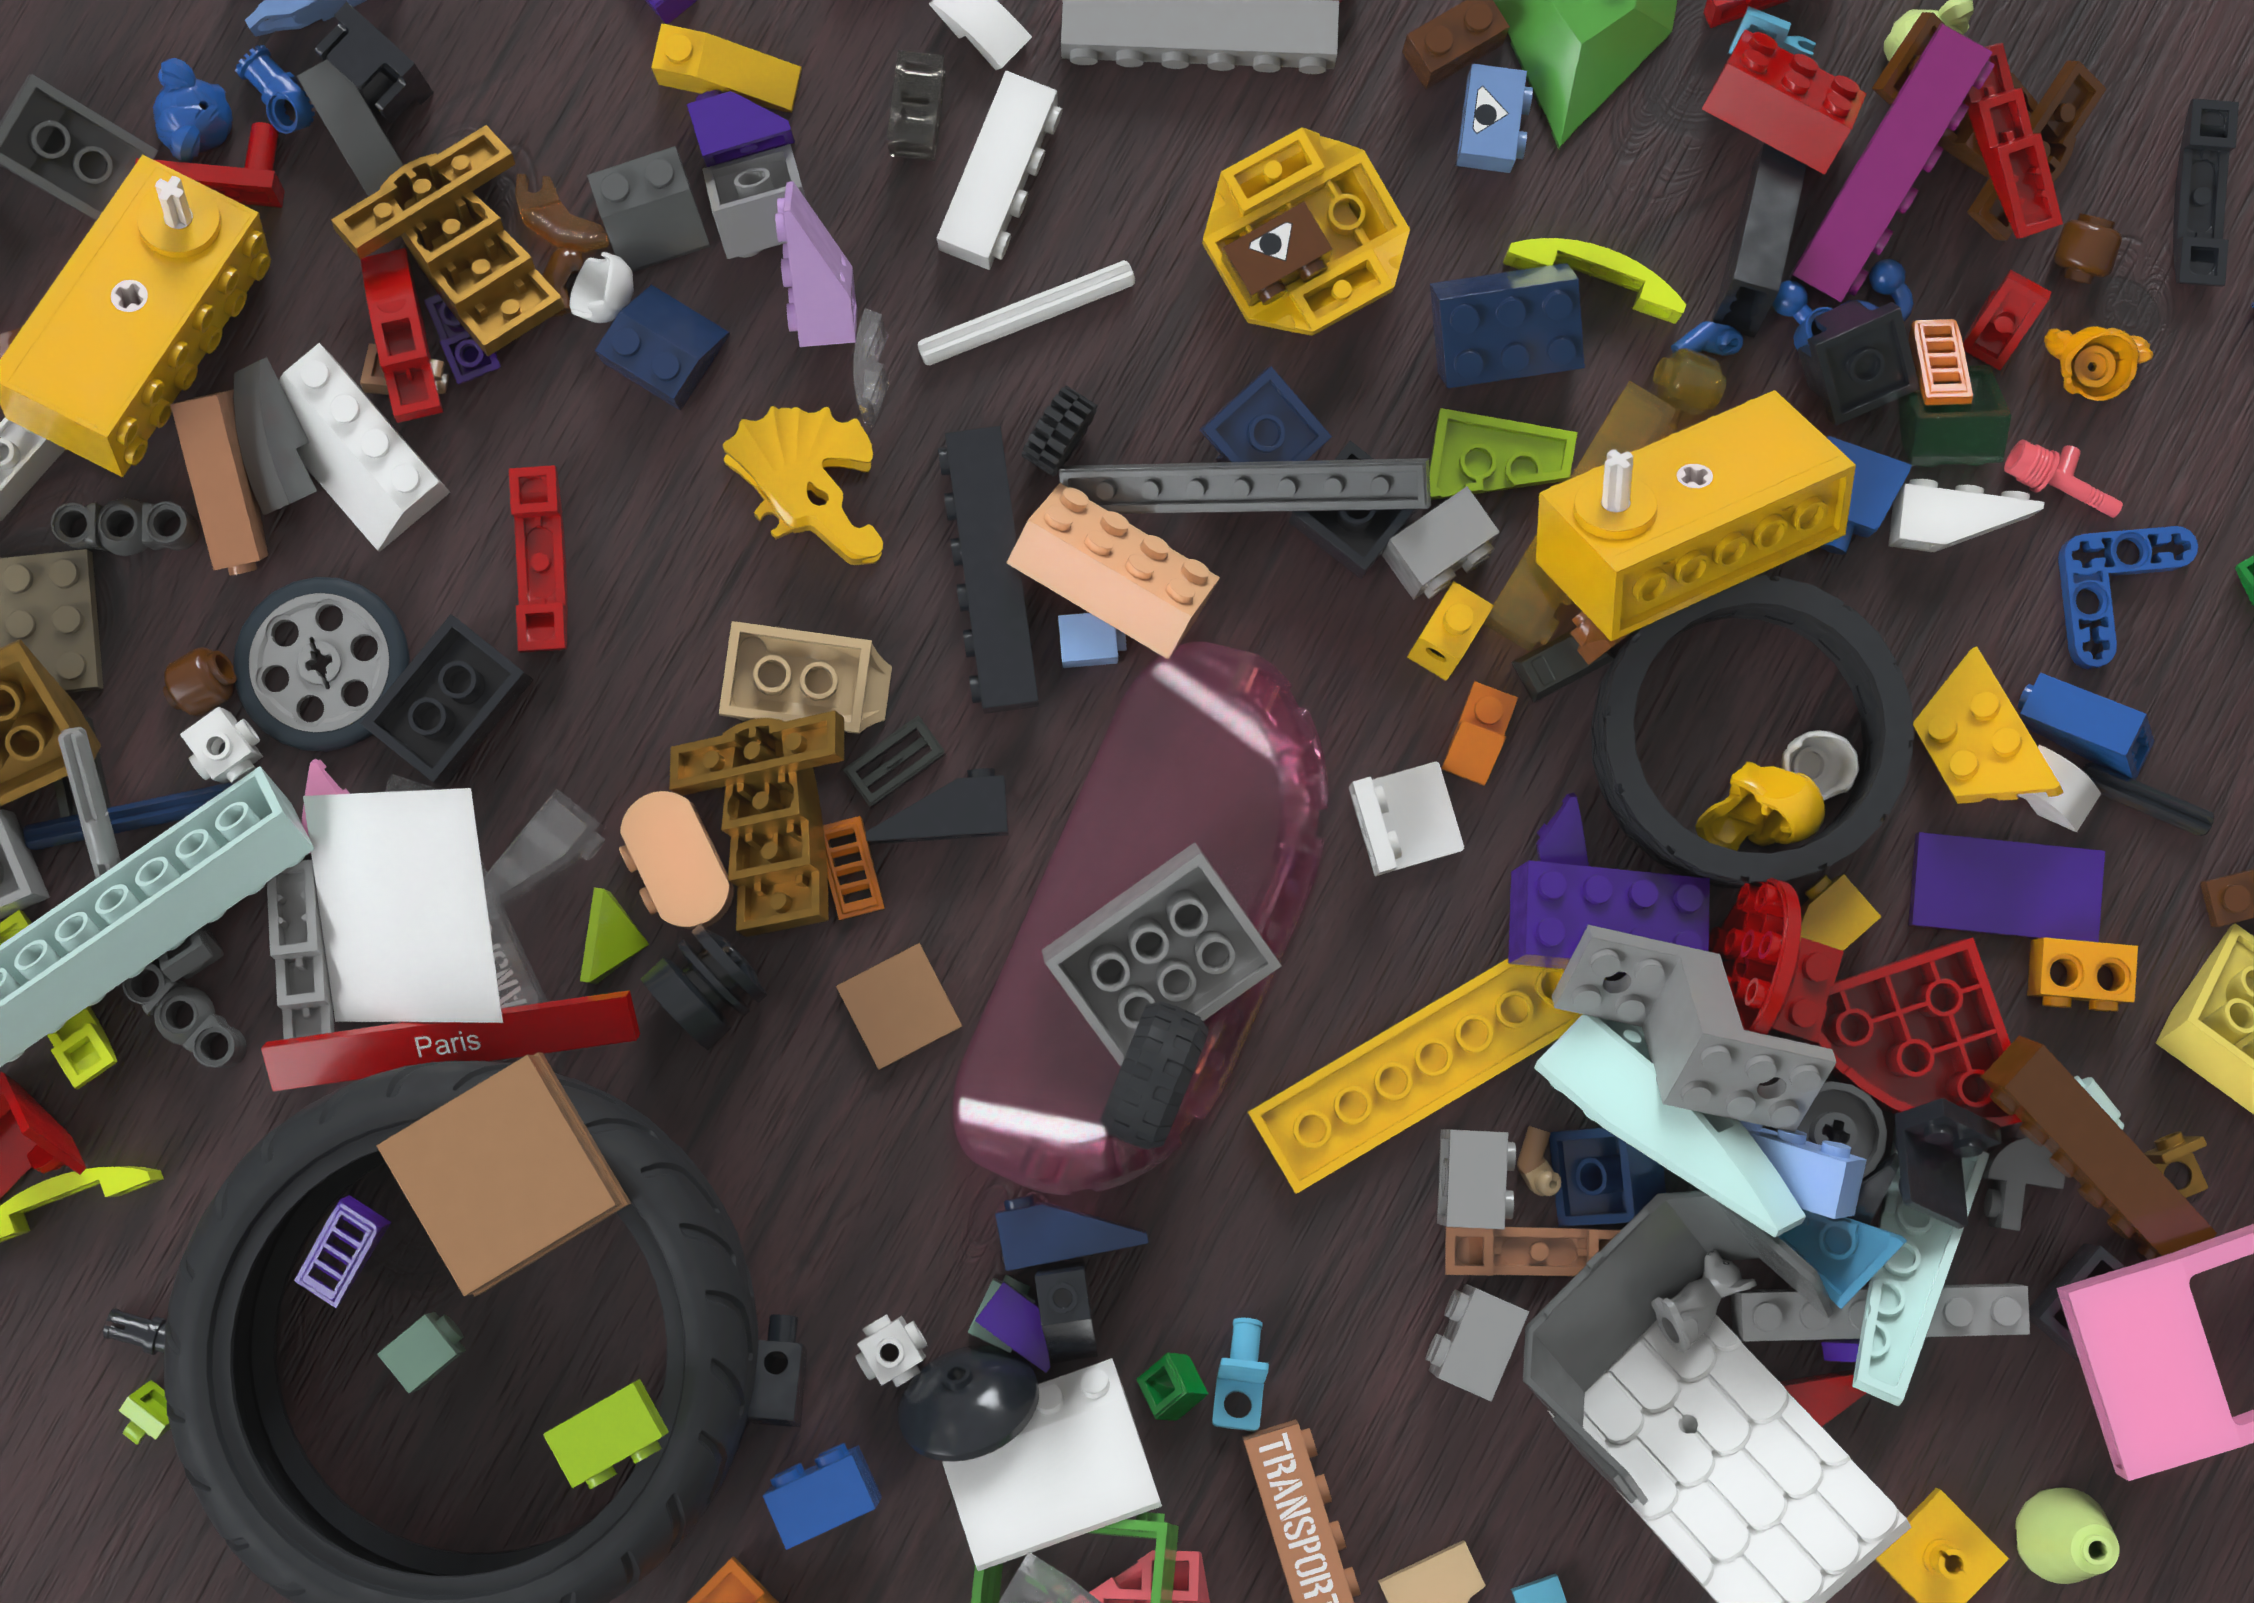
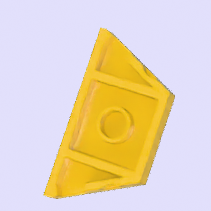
M1977 646L1972 648L1913 722L1916 733L1957 804L1981 802L1987 798H1995L1999 801L2018 799V794L2046 792L2048 797L2063 794L2060 783Z

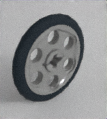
M313 577L294 581L272 592L254 608L242 626L234 650L233 666L237 677L235 685L237 694L247 714L263 732L282 744L300 750L327 752L350 747L372 735L360 723L409 665L410 655L406 635L395 613L379 596L360 584L341 578ZM329 606L339 607L343 614L341 625L333 631H325L319 624L320 613ZM283 622H294L299 631L296 642L287 647L279 646L274 637L276 628ZM363 636L374 637L378 644L377 654L369 661H359L356 659L353 651L354 644ZM316 649L323 656L332 658V663L326 666L327 673L325 675L327 680L320 672L311 670L310 665L317 662L316 654L318 653ZM274 667H284L289 674L288 685L280 692H271L265 685L266 674ZM355 681L364 682L369 691L367 700L361 706H349L344 699L346 687ZM309 697H319L324 704L323 715L314 722H305L300 715V706Z

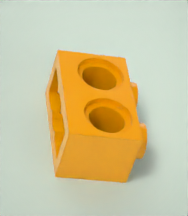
M2055 938L2033 939L2030 943L2027 996L2042 997L2043 1006L2071 1008L2072 1000L2089 1001V1010L2118 1012V1004L2135 1002L2138 946ZM2055 961L2062 963L2067 970V979L2062 986L2055 984L2050 976V968ZM2102 965L2108 967L2113 973L2114 981L2109 990L2103 989L2097 980V973Z

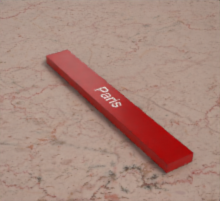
M628 990L501 1008L503 1023L402 1022L268 1041L261 1047L272 1091L359 1080L396 1068L431 1062L495 1061L535 1055L538 1052L545 1054L637 1041L640 1036V1030L631 993Z

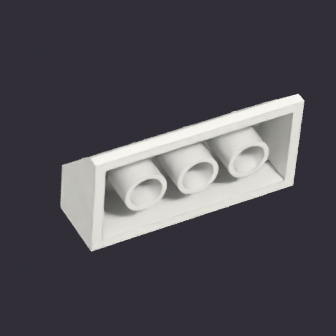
M320 343L283 372L279 382L309 440V443L296 449L304 466L377 551H382L450 493L342 366Z

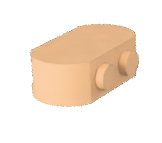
M667 791L653 792L639 798L630 806L622 820L620 834L626 845L619 847V851L629 871L632 873L638 870L646 887L640 889L639 892L649 913L653 915L658 912L660 917L666 922L684 929H695L700 923L705 927L716 923L724 916L732 903L734 886L728 881V873L695 805L685 797Z

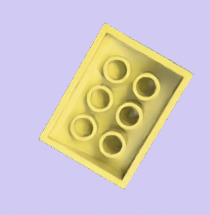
M2234 923L2229 927L2171 1011L2156 1044L2252 1114H2254V936Z

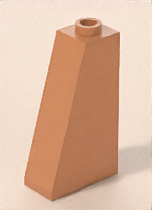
M234 389L170 404L213 570L228 568L229 575L257 570L256 561L269 556L259 504L251 488L241 456L235 424Z

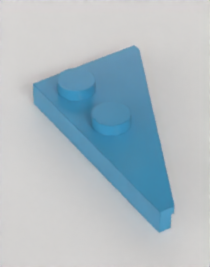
M1804 1209L1802 1211L1806 1217L1803 1223L1778 1236L1818 1272L1829 1298L1840 1309L1907 1242L1901 1235L1846 1217L1832 1219Z

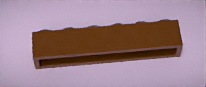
M2019 1035L1981 1076L1993 1090L1990 1095L1993 1102L2010 1115L2015 1113L2023 1122L2019 1127L2022 1133L2040 1147L2045 1145L2052 1153L2049 1157L2051 1164L2062 1174L2069 1178L2074 1177L2081 1184L2078 1189L2080 1195L2091 1205L2098 1209L2103 1208L2110 1215L2107 1219L2108 1225L2120 1236L2127 1240L2132 1239L2139 1246L2135 1253L2143 1262L2210 1240L2218 1234L2045 1045Z

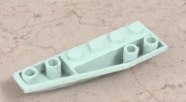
M1582 1014L1537 1061L1534 1068L1549 1081L1552 1087L1564 1093L1579 1106L1588 1118L1597 1122L1607 1131L1774 1238L1803 1223L1806 1215L1778 1171L1739 1120L1663 1104L1656 1081V1071L1654 1064L1651 1063L1642 1027Z

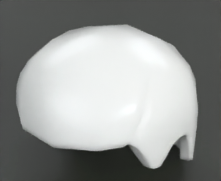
M607 252L601 253V256L606 259L588 258L584 262L576 277L570 296L569 306L572 314L595 323H607L614 320L619 312L630 303L634 292L631 268L622 258Z
M1815 730L1796 737L1788 744L1787 749L1783 752L1781 768L1794 773H1803L1810 777L1819 788L1823 801L1838 794L1847 793L1852 788L1859 772L1857 751L1845 737L1831 731Z

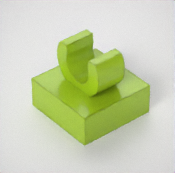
M150 1380L129 1395L119 1409L123 1415L131 1420L122 1434L136 1445L141 1443L146 1434L157 1440L171 1429L167 1416L165 1390L154 1381Z

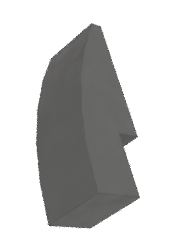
M326 59L299 74L297 78L369 197L379 191L380 186L388 177L404 164L360 89Z
M267 357L235 372L233 401L241 456L251 488L263 515H266L317 491L296 450L309 443V440Z

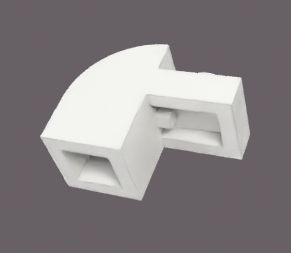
M2039 745L2040 752L2060 783L2064 793L2055 797H2048L2046 792L2018 794V796L2026 799L2037 815L2077 832L2100 797L2101 792L2090 777L2080 768L2061 755Z

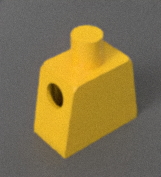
M1453 581L1407 658L1447 681L1494 605ZM1429 648L1440 652L1445 658L1436 655Z

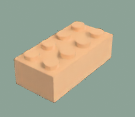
M1062 483L1053 490L1028 519L1007 561L1008 565L1166 659L1171 657L1196 622L1220 579L1200 561L1186 558L1171 549L1163 539L1144 533L1129 524L1124 516L1116 512L1107 511L1090 501L1082 491L1067 487Z

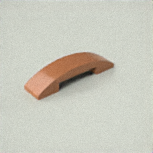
M1446 1227L1445 1275L1576 1276L1587 1265L1586 1263L1597 1252H1600L1622 1229L1549 1227L1485 1229Z

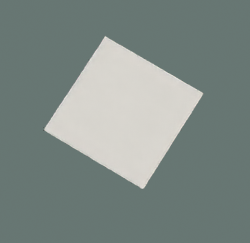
M471 788L303 796L309 839L314 847V850L311 851L335 1022L503 1023Z

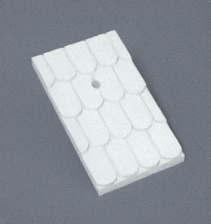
M1715 1315L1711 1326L1705 1334L1692 1343L1690 1349L1685 1352L1675 1349L1667 1341L1656 1320L1585 1392L1583 1428L1630 1473L1649 1501L1644 1506L1637 1499L1631 1504L1621 1493L1620 1495L1716 1603H1826L1911 1528L1907 1518L1896 1508L1894 1503L1851 1460L1849 1455L1787 1392L1785 1387L1743 1345L1742 1341L1717 1315ZM1548 1411L1552 1418H1554L1555 1416L1550 1411Z

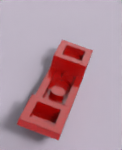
M550 465L509 468L511 515L514 517L519 601V605H516L518 652L565 650L567 647L568 616L567 573L557 467Z

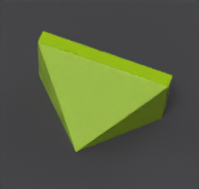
M595 887L580 977L581 982L598 984L649 945L648 941L612 893Z

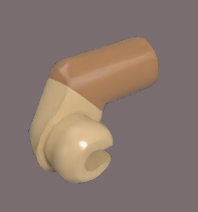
M1528 1126L1517 1161V1169L1532 1192L1539 1196L1555 1195L1561 1188V1177L1553 1171L1544 1157L1551 1133Z

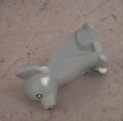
M1713 1250L1704 1257V1271L1701 1279L1689 1282L1672 1299L1666 1297L1663 1300L1657 1297L1651 1301V1305L1656 1312L1658 1324L1667 1341L1675 1349L1685 1352L1690 1349L1692 1343L1697 1341L1709 1329L1722 1297L1751 1289L1757 1284L1755 1279H1742L1740 1269L1732 1261L1722 1259L1717 1250Z

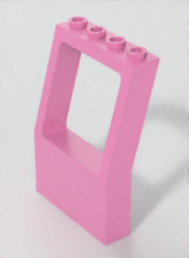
M2254 1224L2158 1258L2056 1288L2115 1473L2122 1478L2131 1481L2254 1443V1409L2235 1417L2231 1416L2189 1285L2191 1277L2195 1274L2254 1254Z

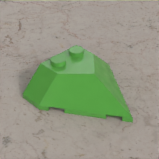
M1493 0L1510 26L1508 30L1511 38L1510 44L1522 70L1527 71L1526 79L1530 87L1533 88V94L1540 109H1543L1552 128L1551 134L1558 149L1630 77L1640 64L1671 35L1677 0Z

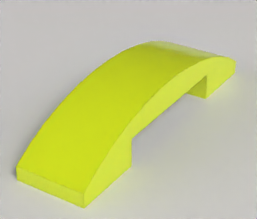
M1538 238L1518 241L1510 244L1503 264L1520 270L1551 266L1553 263H1567L1573 270L1638 292L1633 310L1673 324L1677 323L1686 307L1685 302L1677 292L1653 271L1621 253L1592 243L1561 238Z
M18 910L0 922V945L32 923L23 911ZM90 1006L67 1020L64 1026L55 1033L47 1034L54 1046L51 1052L73 1087L77 1090L118 1062L112 1046Z
M135 1166L97 1167L85 1169L81 1175L73 1171L33 1185L0 1206V1243L30 1231L24 1215L26 1212L101 1184L105 1198L119 1197L163 1180L161 1170Z

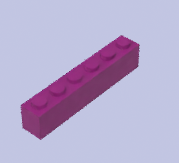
M1940 23L1794 267L1793 275L1840 302H1842L1847 292L1853 296L1856 295L1869 273L1862 267L1871 252L1880 255L1893 234V230L1887 228L1894 214L1898 211L1904 215L1914 200L1918 189L1912 187L1920 171L1923 170L1929 173L1939 159L1944 148L1938 146L1937 143L1946 128L1954 132L1965 116L1969 106L1962 102L1972 86L1980 89L1995 65L1988 61L1992 54L1991 50Z

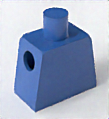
M1827 436L1828 440L1856 464L1846 535L1820 546L1828 552L1845 555L1853 534L1868 538L1878 530L1908 476L1912 465Z

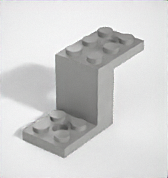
M1588 925L1552 994L1554 1008L1642 1027L1651 1063L1654 1064L1656 1071V1081L1662 1102L1669 1106L1795 1132L1837 1063L1832 1049L1744 1030L1721 956L1713 952ZM1617 972L1626 973V975L1619 980H1605V977L1612 976ZM1773 1077L1780 1078L1779 1081L1772 1085H1759L1771 1080Z

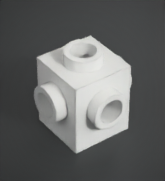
M217 707L180 734L194 753L189 757V761L205 780L211 777L212 780L223 784L229 781L231 784H234L256 768L253 764L263 757L255 746L260 742V739L249 723L244 719L238 722L230 711L221 707Z
M886 1314L862 1329L866 1338L857 1344L861 1353L855 1357L869 1380L877 1377L881 1386L892 1380L895 1386L898 1387L921 1372L916 1364L923 1361L926 1357L922 1349L928 1345L914 1321L907 1324L904 1318L900 1316L891 1322ZM887 1343L896 1345L899 1350L898 1358L894 1361L885 1360L881 1355L883 1345Z

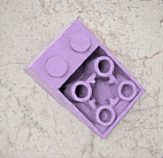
M793 181L786 182L785 198H777L778 213L775 214L778 242L787 241V243H783L784 259H781L783 286L791 287L788 288L789 303H787L789 332L798 331L799 347L855 343L857 303L853 267Z

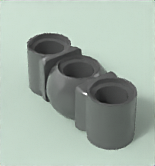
M124 497L109 501L104 506L98 503L84 506L71 502L57 508L51 519V528L55 537L76 550L87 549L93 551L98 549L110 551L121 556L141 553L147 547L152 550H161L163 548L176 551L186 550L195 543L199 535V525L195 517L177 504L167 501L155 505ZM132 516L134 520L132 531L124 537H119L117 532L119 523L124 518ZM179 516L181 520L180 529L173 536L165 537V523L170 518ZM86 517V530L79 537L73 538L71 535L73 523L79 518Z
M155 963L148 964L139 975L122 982L124 993L128 999L140 1004L147 1015L154 1016L155 1025L161 1035L173 1044L182 1045L186 1050L193 1052L194 1057L202 1065L214 1068H229L242 1061L247 1048L245 1037L239 1030L230 1027L223 1016L215 1015L213 1002L204 991L194 986H187L184 981L179 979L172 983L162 972L160 964ZM149 972H154L158 977L159 986L157 991L148 997L142 990V980ZM184 1003L190 1004L194 1012L193 1020L186 1028L180 1027L176 1019L177 1010ZM218 1034H223L228 1040L229 1047L226 1055L218 1060L213 1056L210 1047L214 1037Z

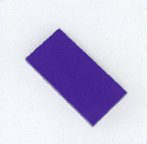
M1918 832L1915 834L1908 926L2034 939L2055 938L2099 942L2105 851Z

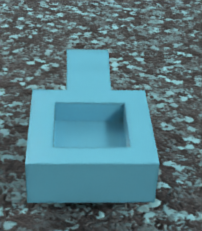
M1748 6L1728 53H1732L1744 29L1752 33L1761 32L1767 34L1777 42L1780 48L1794 55L1803 54L1812 58L1814 54L1812 51L1816 43L1801 36H1787L1791 25L1790 22Z

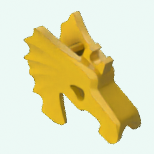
M774 406L770 407L768 413L760 420L750 421L741 419L736 434L723 443L724 452L727 453L724 457V463L751 484L764 499L755 510L754 516L759 521L766 515L777 517L779 524L777 528L771 530V535L777 540L792 532L812 531L851 565L874 564L881 557L883 549L881 537L870 524L862 528H856L851 524L842 509L843 492L824 470V468H845L861 472L870 471L873 458L872 444L859 420L852 419L845 423L838 422L832 417L829 407H824L815 413H808L798 407L778 409ZM807 491H811L815 497L827 503L820 506L813 504L808 498Z

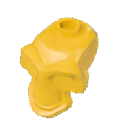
M1746 761L1744 766L1731 776L1729 796L1725 800L1709 807L1698 818L1695 829L1697 835L1706 841L1735 851L1739 849L1747 836L1753 844L1759 846H1767L1775 842L1781 844L1799 842L1812 836L1821 827L1825 817L1823 796L1814 781L1803 773H1794L1775 766L1761 767L1753 762Z

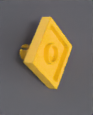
M1935 1488L1907 1517L1911 1528L1875 1560L1917 1603H1967L2009 1558L1942 1490Z

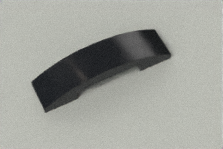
M2207 99L2190 100L2180 147L2174 200L2173 253L2176 284L2225 286L2229 240L2223 239L2228 165L2229 152L2236 148L2239 102Z

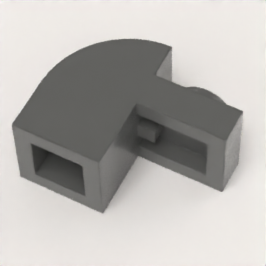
M2027 1137L2005 1139L2001 1141V1144L1991 1147L1986 1152L1990 1155L1981 1178L1994 1180L1993 1189H1988L1984 1202L1985 1216L1990 1217L1988 1227L2020 1231L2026 1185L2057 1189L2064 1188L2065 1175L2057 1170L2049 1161L2052 1153L2045 1145L2040 1147Z

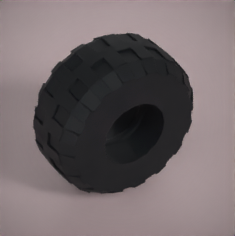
M1162 1001L1146 1004L1100 1119L1101 1124L1109 1135L1147 1150L1163 1147L1209 1033V1029L1201 1020V1017Z

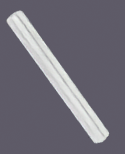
M1123 260L924 338L918 342L920 355L926 365L943 361L1131 287L1135 283L1134 273L1130 264Z

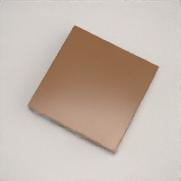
M920 943L836 986L878 1070L963 1027Z

